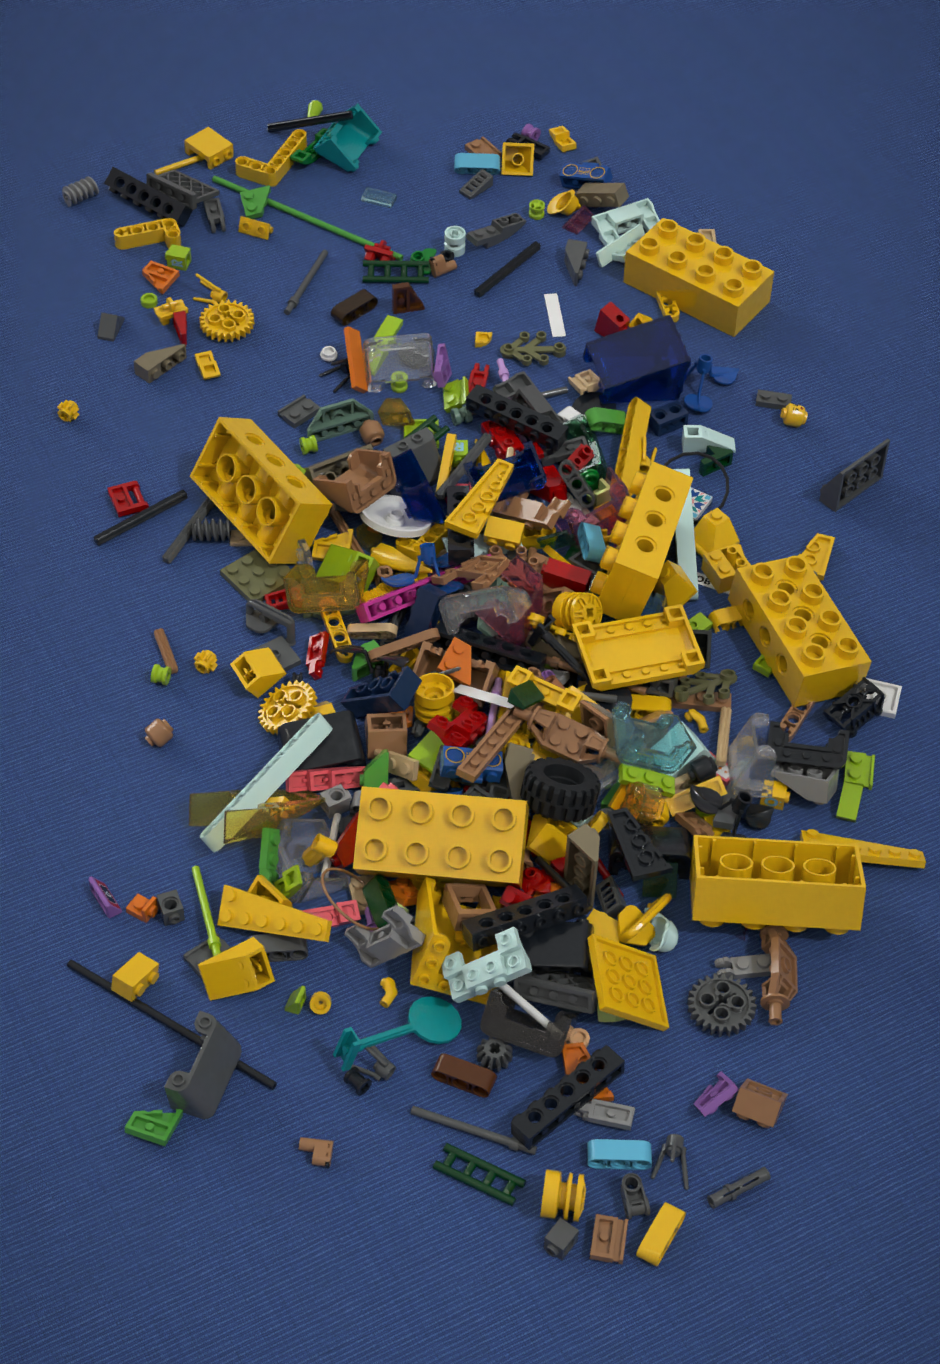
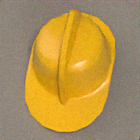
M572 189L556 195L549 202L547 212L549 214L561 213L569 216L580 209L581 205L575 196V190Z

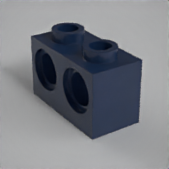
M676 400L651 410L648 426L657 437L682 428L683 425H687L689 413Z

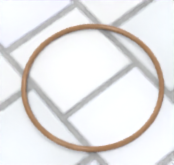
M331 867L324 870L321 875V885L326 897L334 908L347 920L363 929L371 931L379 929L378 927L364 926L347 916L329 896L324 884V876L328 871L334 870L352 876L364 886L366 883L353 873L341 868Z

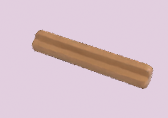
M162 628L156 629L154 636L166 666L171 667V674L177 673L178 666L166 634Z

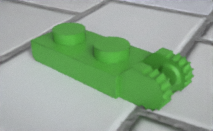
M263 827L259 875H263L274 885V882L279 877L276 869L279 861L280 829Z

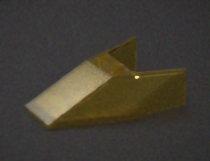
M277 789L270 797L285 796L289 801L267 803L266 800L265 803L258 804L257 808L225 811L223 843L228 844L251 838H262L263 827L280 829L323 804L325 798L308 790L287 792L286 789ZM242 790L190 794L189 826H208Z

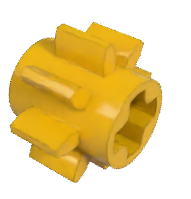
M65 400L57 407L59 409L57 412L58 416L63 421L71 422L79 416L77 412L79 408L74 401Z
M210 650L198 652L193 658L197 671L203 674H209L210 671L214 672L218 666L216 655Z

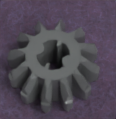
M491 1035L488 1040L482 1039L481 1045L477 1047V1060L481 1062V1067H488L491 1071L496 1069L498 1073L501 1067L507 1069L508 1063L513 1058L512 1046L508 1045L507 1039L501 1041L500 1035L497 1039H493Z

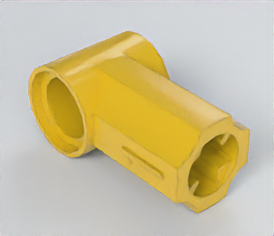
M320 833L317 834L311 846L302 854L305 865L312 867L321 862L325 857L330 859L336 852L338 842Z

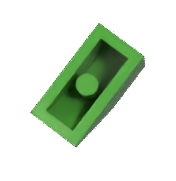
M375 640L361 645V647H365L367 652L380 647ZM356 653L353 661L352 680L354 682L372 674L369 673L365 655L362 653ZM384 661L371 662L372 667L375 668V664H384Z
M383 749L363 769V774L359 775V786L379 788L383 782L388 784V749Z

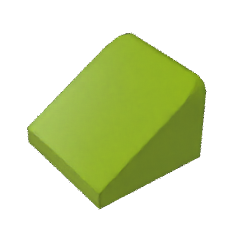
M302 985L291 993L284 1008L285 1011L297 1015L300 1014L306 1000L305 986Z

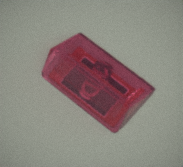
M583 205L562 228L578 234L592 220L594 215Z

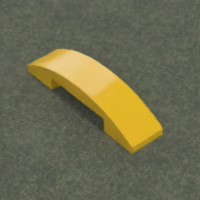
M518 665L515 666L506 680L513 687L528 680L533 681L545 697L540 702L570 713H574L580 703L579 701L583 698V695L568 688L564 690L534 676L533 672Z

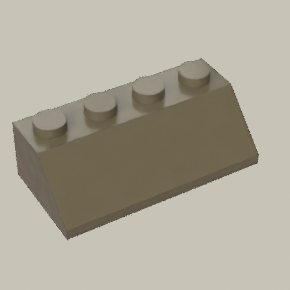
M371 444L358 447V449L373 450ZM355 449L305 467V476L312 483L313 479L319 475H325L328 480H335L338 475L340 476L349 470L347 458Z
M585 823L567 835L563 878L570 885L576 884L587 896V901L593 906L600 836L594 828Z

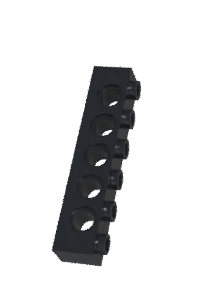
M112 167L104 182L105 185L109 186V191L115 194L120 192L122 198L128 201L131 198L133 199L132 203L139 207L144 205L146 211L152 214L154 211L157 212L156 216L161 219L173 218L176 220L177 225L179 224L183 227L193 211L188 206L115 167Z
M476 384L466 397V409L542 444L549 449L558 451L568 438L569 426Z
M447 486L448 516L469 493V486ZM448 528V565H461L460 563L474 557V538Z
M441 621L435 627L438 628L440 639L432 642L434 647H440L447 651L453 638L456 637L471 646V659L483 660L484 664L486 660L495 662L500 669L510 672L513 671L516 665L527 670L530 667H535L541 673L545 669L547 654Z
M574 884L461 921L463 939L474 952L497 944L495 934L511 927H515L518 930L519 936L586 915L588 914L587 896Z
M608 1045L595 1050L587 1061L579 1063L571 1074L563 1076L555 1087L547 1089L539 1100H534L523 1113L515 1115L511 1121V1134L528 1150H531L624 1073L625 1060Z

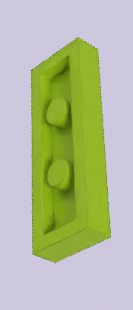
M624 762L619 765L620 784L669 798L675 795V777Z

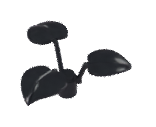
M387 639L384 640V644H388L400 639ZM342 645L330 651V654L334 652L364 654L369 667V673H373V680L379 676L382 678L388 677L389 663L402 668L410 659L404 656H379L377 660L384 661V664H375V668H373L365 647Z
M694 785L690 787L691 800L695 807L703 813L714 815L718 809L723 810L732 804V811L738 815L732 833L723 832L720 836L747 838L745 835L736 834L741 817L744 820L746 819L747 824L755 829H765L770 824L774 807L751 803L753 798L746 791L738 792L735 799L730 798L728 802L722 805V797L715 790Z

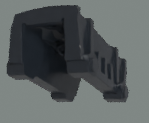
M863 677L858 684H854L853 688L840 699L832 702L828 709H824L823 715L829 721H833L841 730L850 731L849 737L853 738L856 736L857 730L874 716L878 717L882 714L885 694L872 682ZM874 692L878 694L873 699H867L866 696L867 694H874ZM854 701H859L857 706H851ZM851 712V717L842 724L840 722L842 715H847Z

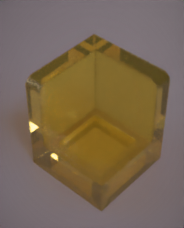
M363 523L356 528V540L361 547L370 552L372 547H377L382 543V533Z

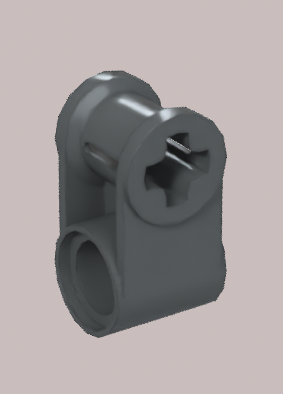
M634 1173L626 1174L622 1179L620 1188L626 1218L630 1220L633 1216L643 1214L650 1216V1205L645 1195L641 1178ZM633 1185L636 1189H628L626 1186Z

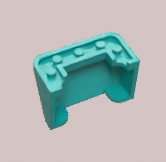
M358 103L346 110L353 112V119L333 122L313 148L317 154L347 172H354L358 169L360 162L358 158L368 145H374L379 141L378 137L382 133Z

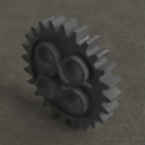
M714 973L713 979L706 975L705 982L698 979V984H693L692 991H689L687 1005H689L688 1013H691L690 1019H697L696 1026L702 1024V1031L711 1029L710 1035H713L715 1031H718L719 1037L722 1036L723 1032H726L727 1036L730 1037L731 1031L738 1035L739 1028L745 1031L746 1025H751L752 1019L755 1017L757 1004H755L756 997L752 996L753 990H747V983L741 985L740 978L734 981L733 975L726 978L725 974L722 973L721 978H718L716 973Z

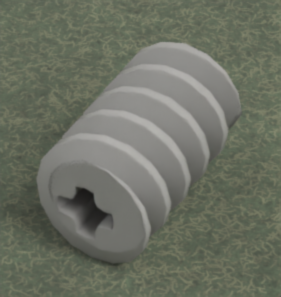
M89 176L74 182V184L71 183L68 186H64L62 189L64 201L69 207L72 206L71 201L73 204H77V199L79 202H82L83 198L88 199V194L90 197H93L94 193L96 195L99 194L96 182Z

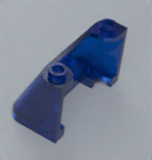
M532 441L523 443L524 449L520 452L516 450V455L502 459L514 464V470L497 502L534 489L539 490L545 486L547 478ZM472 461L463 464L465 477L470 489L476 485L493 463L485 466L478 463V466H474Z

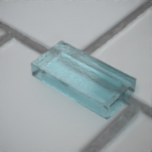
M369 187L365 189L361 196V201L388 208H392L397 199V194Z

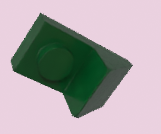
M710 445L706 447V454L713 456L724 468L732 464V450ZM705 457L700 460L699 474L702 477L721 469L709 458Z

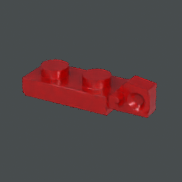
M326 631L309 637L305 665L308 667V674L314 680L322 677V667L325 666L329 641V634Z

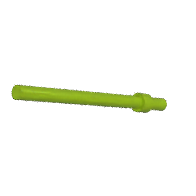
M193 866L192 873L209 937L207 942L214 957L221 953L220 938L216 935L199 866Z

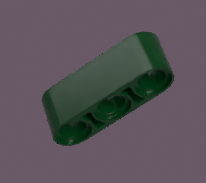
M376 874L362 890L374 922L378 928L389 924L382 918L383 912L398 904L388 880L384 876Z

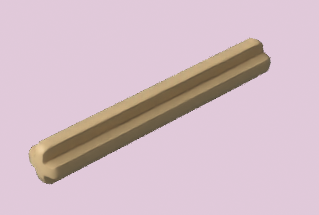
M725 706L721 708L715 762L717 766L722 767L727 762L732 712L730 707L726 708Z

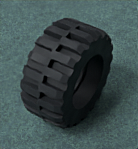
M539 758L532 761L526 767L520 796L522 800L527 801L529 809H532L535 814H540L544 818L568 823L570 821L579 822L593 815L601 783L597 775L592 773L591 769L583 767L580 763L577 764L572 760H563L562 758Z

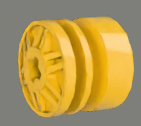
M563 592L557 596L552 605V616L556 619L555 625L567 631H572L573 623L591 621V624L594 625L600 624L602 620V604L593 593Z
M428 673L419 677L422 682L414 694L415 715L418 720L428 724L436 715L451 719L455 714V709L452 708L455 701L454 682L452 679L440 673Z
M546 1169L540 1217L555 1219L558 1209L563 1210L565 1221L568 1220L569 1211H574L573 1222H579L580 1215L584 1210L586 1194L584 1174H579L578 1184L572 1183L573 1173H569L567 1182H562L561 1171Z

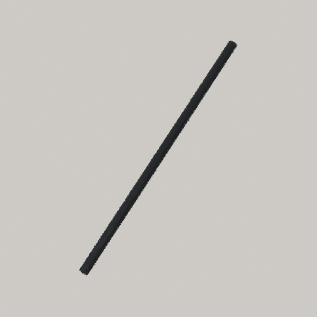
M72 959L68 962L67 967L202 1047L203 1043L199 1035L137 998L130 1002L112 991V983ZM238 1061L236 1065L238 1070L272 1090L276 1087V1081L244 1062Z

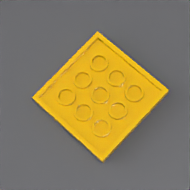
M595 934L587 937L599 1010L661 1031L667 1030L669 1023L656 956Z

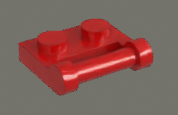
M131 481L107 488L108 495L118 517L140 512L149 507L140 492L138 481ZM128 491L134 493L138 503H133Z

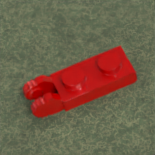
M475 363L468 381L469 393L476 384L486 388L490 365L486 364L484 371H479L480 365Z

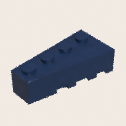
M407 665L402 667L401 672L397 673L394 670L389 672L388 677L382 678L379 676L371 683L366 681L349 688L341 704L347 710L352 711L355 718L363 717L367 714L405 711L409 707V702L422 680Z

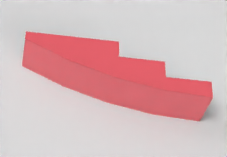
M366 766L297 770L286 779V791L328 790L339 784L344 789L362 787L359 786V775L363 774V769Z

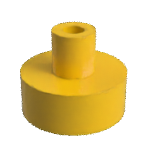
M323 991L314 993L310 999L311 1010L316 1014L327 1013L331 1008V997Z

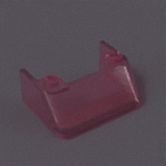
M611 467L607 468L605 481L610 485L609 493L613 500L586 515L577 508H570L564 519L558 518L556 525L571 544L580 546L577 531L581 522L600 526L601 529H607V536L611 534L616 520L623 523L626 522V519L619 517L618 513L625 496L630 495L626 485Z
M517 555L509 562V566L501 575L526 596L522 605L511 603L507 607L493 595L475 611V614L507 642L520 646L527 638L528 632L532 629V625L526 619L527 616H530L531 612L540 614L543 609V579L540 573L535 571Z

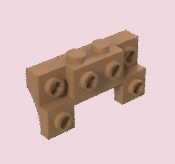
M512 487L502 500L496 502L492 514L498 518L525 523V528L528 530L535 529L541 531L542 528L552 530L558 518L564 519L572 503L568 499L564 501L554 497L546 507L542 502L527 499L529 493L526 490L520 491Z

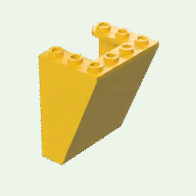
M425 876L417 894L415 926L426 936L422 946L412 951L410 985L451 995L449 982L444 978L441 966L445 957L459 951L463 955L465 964L497 951L498 946L495 944L474 952L471 948H462L455 941V931L442 903L441 890L437 889L435 891V879ZM493 895L492 900L496 909L503 908L504 905L499 903L501 897ZM478 903L476 909H481L479 903ZM460 905L462 909H475L468 906ZM498 987L488 990L484 995H477L468 1000L490 1005Z

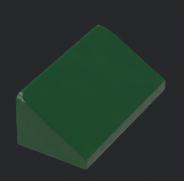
M528 680L510 690L507 702L524 710L544 700L545 697L534 682Z

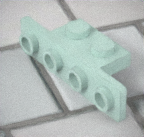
M636 225L597 251L596 257L599 267H604L613 260L625 263L626 251L645 235L643 225Z

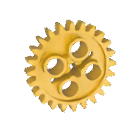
M229 299L225 303L221 300L219 304L215 301L214 306L209 304V309L204 308V312H201V317H199L202 333H206V337L211 336L212 340L217 338L218 342L221 339H224V342H227L228 339L233 342L234 338L240 340V336L246 337V333L250 334V330H253V325H255L252 309H248V305L243 306V302L236 304V300L233 303H230Z
M296 680L293 684L289 681L287 686L282 683L280 689L275 687V692H269L270 697L263 699L266 703L260 704L262 709L258 711L260 714L258 716L259 723L267 732H270L272 735L275 733L278 735V728L282 724L311 718L310 712L316 711L314 706L318 704L316 702V699H318L315 695L316 692L308 683L305 684L304 681L299 683Z

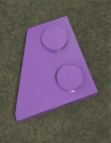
M445 343L438 344L433 373L434 381L437 382V386L440 388L445 387L452 375Z
M722 1071L717 1074L719 1081L714 1087L708 1085L704 1093L694 1102L695 1107L704 1117L713 1114L719 1105L732 1099L739 1090L735 1083Z

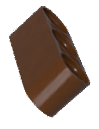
M440 1054L431 1072V1076L435 1080L483 1098L489 1097L497 1080V1075L493 1071L449 1054Z

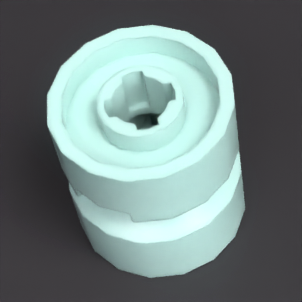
M460 226L448 227L444 232V250H450L454 253V257H460L465 253L466 232Z

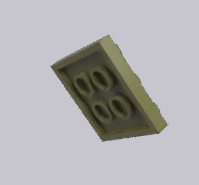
M256 549L220 569V575L247 601L258 599L263 602L265 601L264 595L283 590L298 581V575L286 564H269Z

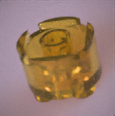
M639 781L628 783L624 802L621 804L620 809L627 808L638 823L653 826L652 822L659 820L664 809L665 798H661V793H664L663 789Z

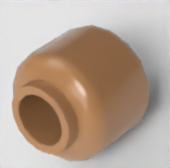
M366 420L359 429V433L366 445L371 444L374 447L382 443L385 433L378 421Z
M157 718L145 728V733L147 734L145 739L151 746L162 747L172 739V731L174 729L165 719Z

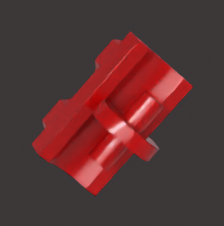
M381 240L380 244L375 243L374 246L365 244L364 260H375L377 258L395 261L396 258L393 256V251H390L391 247L386 246L385 240Z
M581 443L568 459L573 461L578 470L581 471L595 455L592 454L593 450L588 445L584 446ZM566 464L562 466L563 468H566L569 472L572 471V467L570 465Z

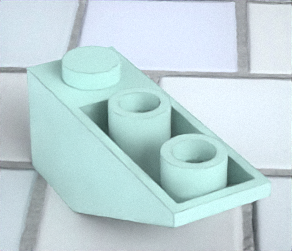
M683 425V453L697 451L706 453L708 445L730 449L733 453L736 452L734 438L702 425Z

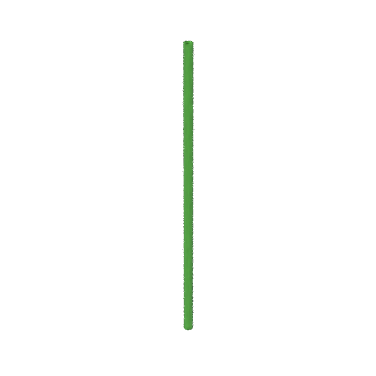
M215 175L212 178L213 182L236 192L248 191L246 188ZM267 198V205L363 246L365 244L374 246L375 244ZM393 251V256L396 260L402 261L404 256Z

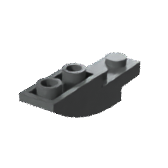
M517 213L493 219L490 226L468 232L466 239L476 247L483 245L489 248L515 234L526 224V220Z

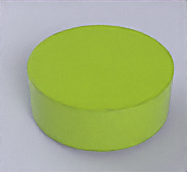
M146 293L141 296V305L144 308L150 309L157 306L158 299L155 294Z

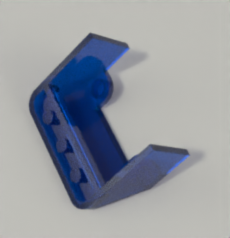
M412 449L393 457L392 461L397 479L395 489L397 493L401 492L400 495L407 506L404 510L408 518H413L414 521L443 524L446 516Z

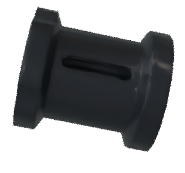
M352 1067L343 1078L344 1082L350 1084L359 1096L367 1092L372 1084V1081L369 1078H365L357 1067Z

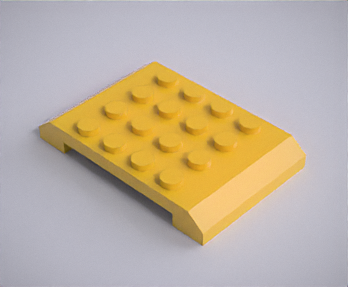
M682 604L664 607L661 613L594 625L591 624V621L572 624L571 629L592 688L599 691L692 675L705 667L704 658Z

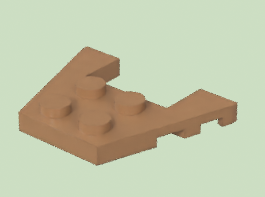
M479 555L460 563V568H449L444 570V575L438 576L435 574L431 576L432 584L445 585L456 577L466 578V580L475 579L470 582L473 590L486 591L509 566L508 558Z

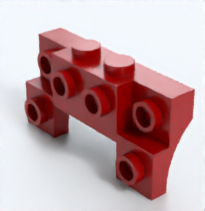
M490 420L481 423L482 433L491 434L492 440L489 446L495 450L496 456L498 457L499 454L506 456L507 448L513 447V457L518 453L523 459L524 467L522 471L533 462L544 458V452L537 442L523 445L514 431Z
M461 695L452 705V708L461 713L458 717L450 722L446 717L436 715L428 722L427 728L432 730L441 739L444 746L467 748L471 744L474 745L477 739L485 734L488 716L484 712L477 711L479 704L473 701L472 698Z

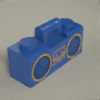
M575 162L565 163L559 174L562 187L579 189L584 183H610L613 178L610 167L605 165L599 166V163L583 162L582 165Z
M443 745L440 755V777L460 779L459 776L455 775L456 770L473 748ZM502 751L497 754L474 783L482 784V781L500 782L503 773ZM461 778V782H469V783H472V782H470V781H467V780Z

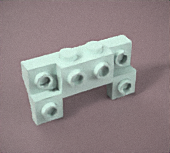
M649 198L594 215L592 216L591 224L598 231L601 242L606 246L620 237L618 234L627 232L638 224H642L643 228L648 232L660 219L656 214L653 203Z
M515 927L495 934L498 946L497 951L465 964L463 955L459 951L445 957L441 966L444 978L449 982L452 1000L461 1003L474 996L484 995L488 990L502 987L507 982L532 972L530 959L522 946L518 930Z

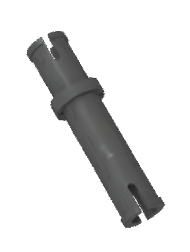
M762 1167L732 1184H725L721 1190L707 1196L708 1203L715 1209L727 1201L732 1202L736 1200L737 1196L770 1180L769 1171L766 1167ZM755 1179L754 1181H752V1182L746 1184L745 1186H743V1184H745V1183H747V1182H749V1181ZM735 1189V1191H733V1192H731V1193H729V1194H727V1195H725V1196L723 1197L724 1194H726V1193H728V1192H730V1191H732V1190Z

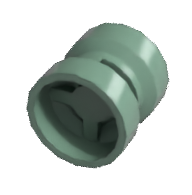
M466 405L460 409L453 408L450 410L451 419L455 426L460 425L462 422L468 423L473 421L472 412L466 409Z

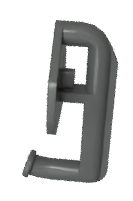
M258 599L247 601L246 627L256 633H266L281 624L287 628V638L285 641L290 646L296 644L295 621L290 615Z

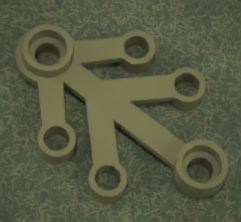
M526 331L521 332L519 338L512 344L507 343L500 347V353L504 358L511 359L514 357L525 366L532 364V358L543 366L549 363L548 355H540L538 353L552 352L557 358H562L566 355V346L562 342H557L554 346H537L541 342L546 341V332L544 331L537 332L536 338L524 347L519 346L529 341L530 334Z
M724 669L720 674L699 671L695 673V679L684 677L680 679V685L674 688V697L678 702H685L689 695L706 690V694L703 695V703L711 705L714 704L716 686L722 684V688L718 690V697L720 699H728L730 697V685L737 682L736 672L731 669Z

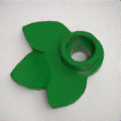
M426 248L423 251H415L410 256V261H429L430 257L436 255L437 250ZM430 264L429 268H424V275L431 273Z
M588 469L581 473L593 491L598 489L599 473L597 470ZM576 479L572 481V485L579 488L582 486V482Z

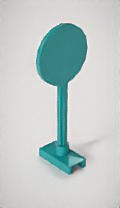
M432 996L421 997L413 1002L408 1011L409 1024L361 1040L357 1037L352 1027L344 1029L333 1056L334 1058L339 1056L342 1058L344 1063L341 1069L346 1071L351 1069L358 1052L363 1051V1049L413 1032L430 1043H449L459 1034L462 1020L452 1004L442 998Z

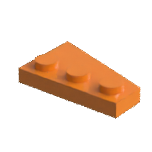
M583 1042L561 1044L565 1075L571 1074L579 1063L585 1062L591 1057ZM606 1087L593 1099L607 1102L614 1101V1095Z

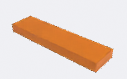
M347 326L344 328L351 387L364 394L368 391L360 331Z

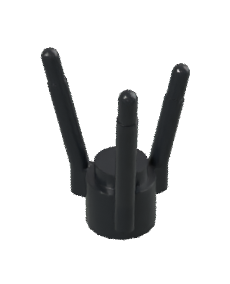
M348 358L332 362V366L341 365L319 374V377H323L340 369L343 373H349L333 390L334 393L350 379Z

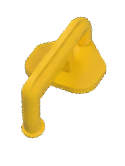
M666 893L652 903H648L647 908L649 909L644 914L634 905L626 906L618 914L619 940L626 944L646 946L655 937V928L650 921L671 901L672 895Z

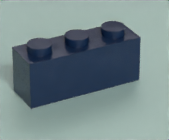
M430 583L419 587L416 592L415 603L410 609L411 615L405 625L403 637L435 628L439 622L448 593Z

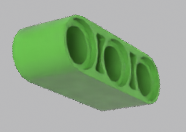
M593 407L585 412V417L592 431L614 434L623 433L626 419L625 411Z

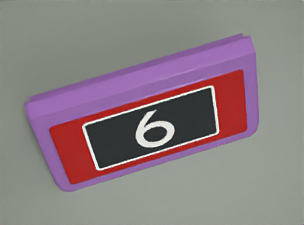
M92 876L89 877L90 890L107 917L110 919L122 913V909L106 884Z

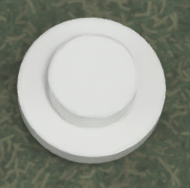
M326 346L322 349L320 357L327 362L334 361L337 358V351L332 346Z

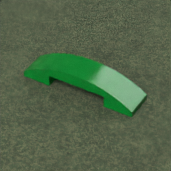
M322 128L315 134V140L303 151L300 149L296 150L290 156V159L302 164H310L319 159L321 156L313 148L327 129Z

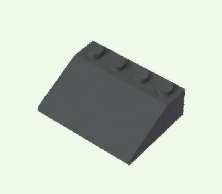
M887 438L841 471L827 484H824L820 489L819 501L836 512L882 479L890 440Z

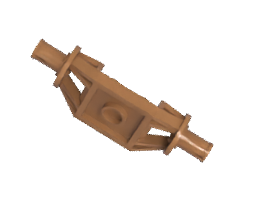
M540 705L534 711L527 708L523 710L518 707L513 711V716L528 722L527 731L532 733L542 749L563 759L572 760L577 764L594 762L600 764L606 758L620 765L625 758V753L610 747L611 738L606 739L596 730L560 713L544 710ZM536 724L545 728L543 733L535 726ZM588 749L598 751L599 754H587L586 752Z
M768 925L760 930V938L762 939L761 949L771 956V965L769 966L771 978L762 983L760 1005L769 1011L768 1022L776 1026L782 1024V1011L790 1006V1001L798 993L797 956L786 942L789 937V931L783 926Z

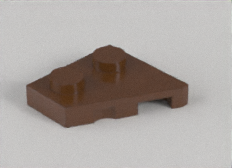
M409 282L392 284L393 314L425 310L423 302Z

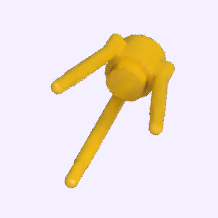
M196 273L195 276L200 279V283L212 290L210 294L212 300L193 297V300L213 305L215 301L221 303L220 301L223 300L225 303L228 293Z
M643 436L642 458L639 472L643 474L647 473L657 452L655 447L651 459L646 456V436Z

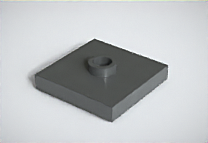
M282 636L252 649L269 647L285 671L301 664V659Z

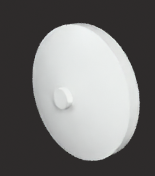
M383 495L360 512L362 521L370 528L386 535L401 538H413L424 535L431 528L433 521L431 513L423 505L396 495Z

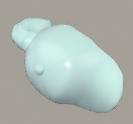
M658 913L651 920V924L655 928V937L649 942L651 945L649 949L650 951L669 952L674 949L678 942V930L671 920L669 921L665 916Z

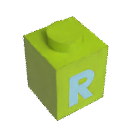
M172 244L165 253L167 266L186 271L192 261L191 248Z
M468 440L456 441L452 468H456L467 455Z

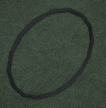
M698 451L684 452L669 459L663 465L667 467L672 461L689 455H700L711 459L721 468L726 479V493L718 508L721 509L724 506L729 494V477L724 466L713 456ZM693 520L694 524H698V522L700 521Z

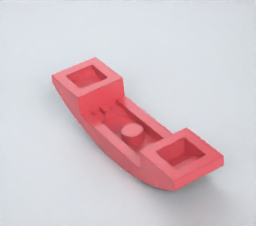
M357 900L336 903L354 921L361 920ZM333 905L301 910L332 921L331 928L352 923L342 916Z

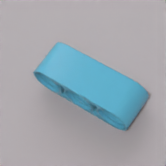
M457 153L455 155L454 171L458 174H477L482 169L491 175L500 173V156L497 154Z
M581 522L578 527L577 537L583 559L600 563L606 549L601 528L597 525Z
M590 1140L587 1143L588 1166L595 1169H649L652 1166L651 1143L643 1140Z

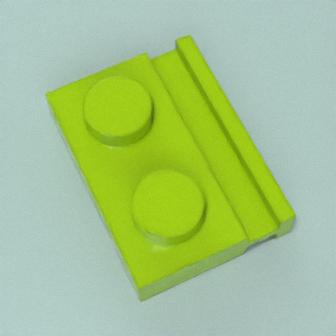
M465 376L461 380L456 379L448 382L443 387L444 410L447 414L450 413L451 409H460L466 404L469 388L468 379Z
M848 751L843 783L860 785L872 790L875 755L867 756L866 753Z

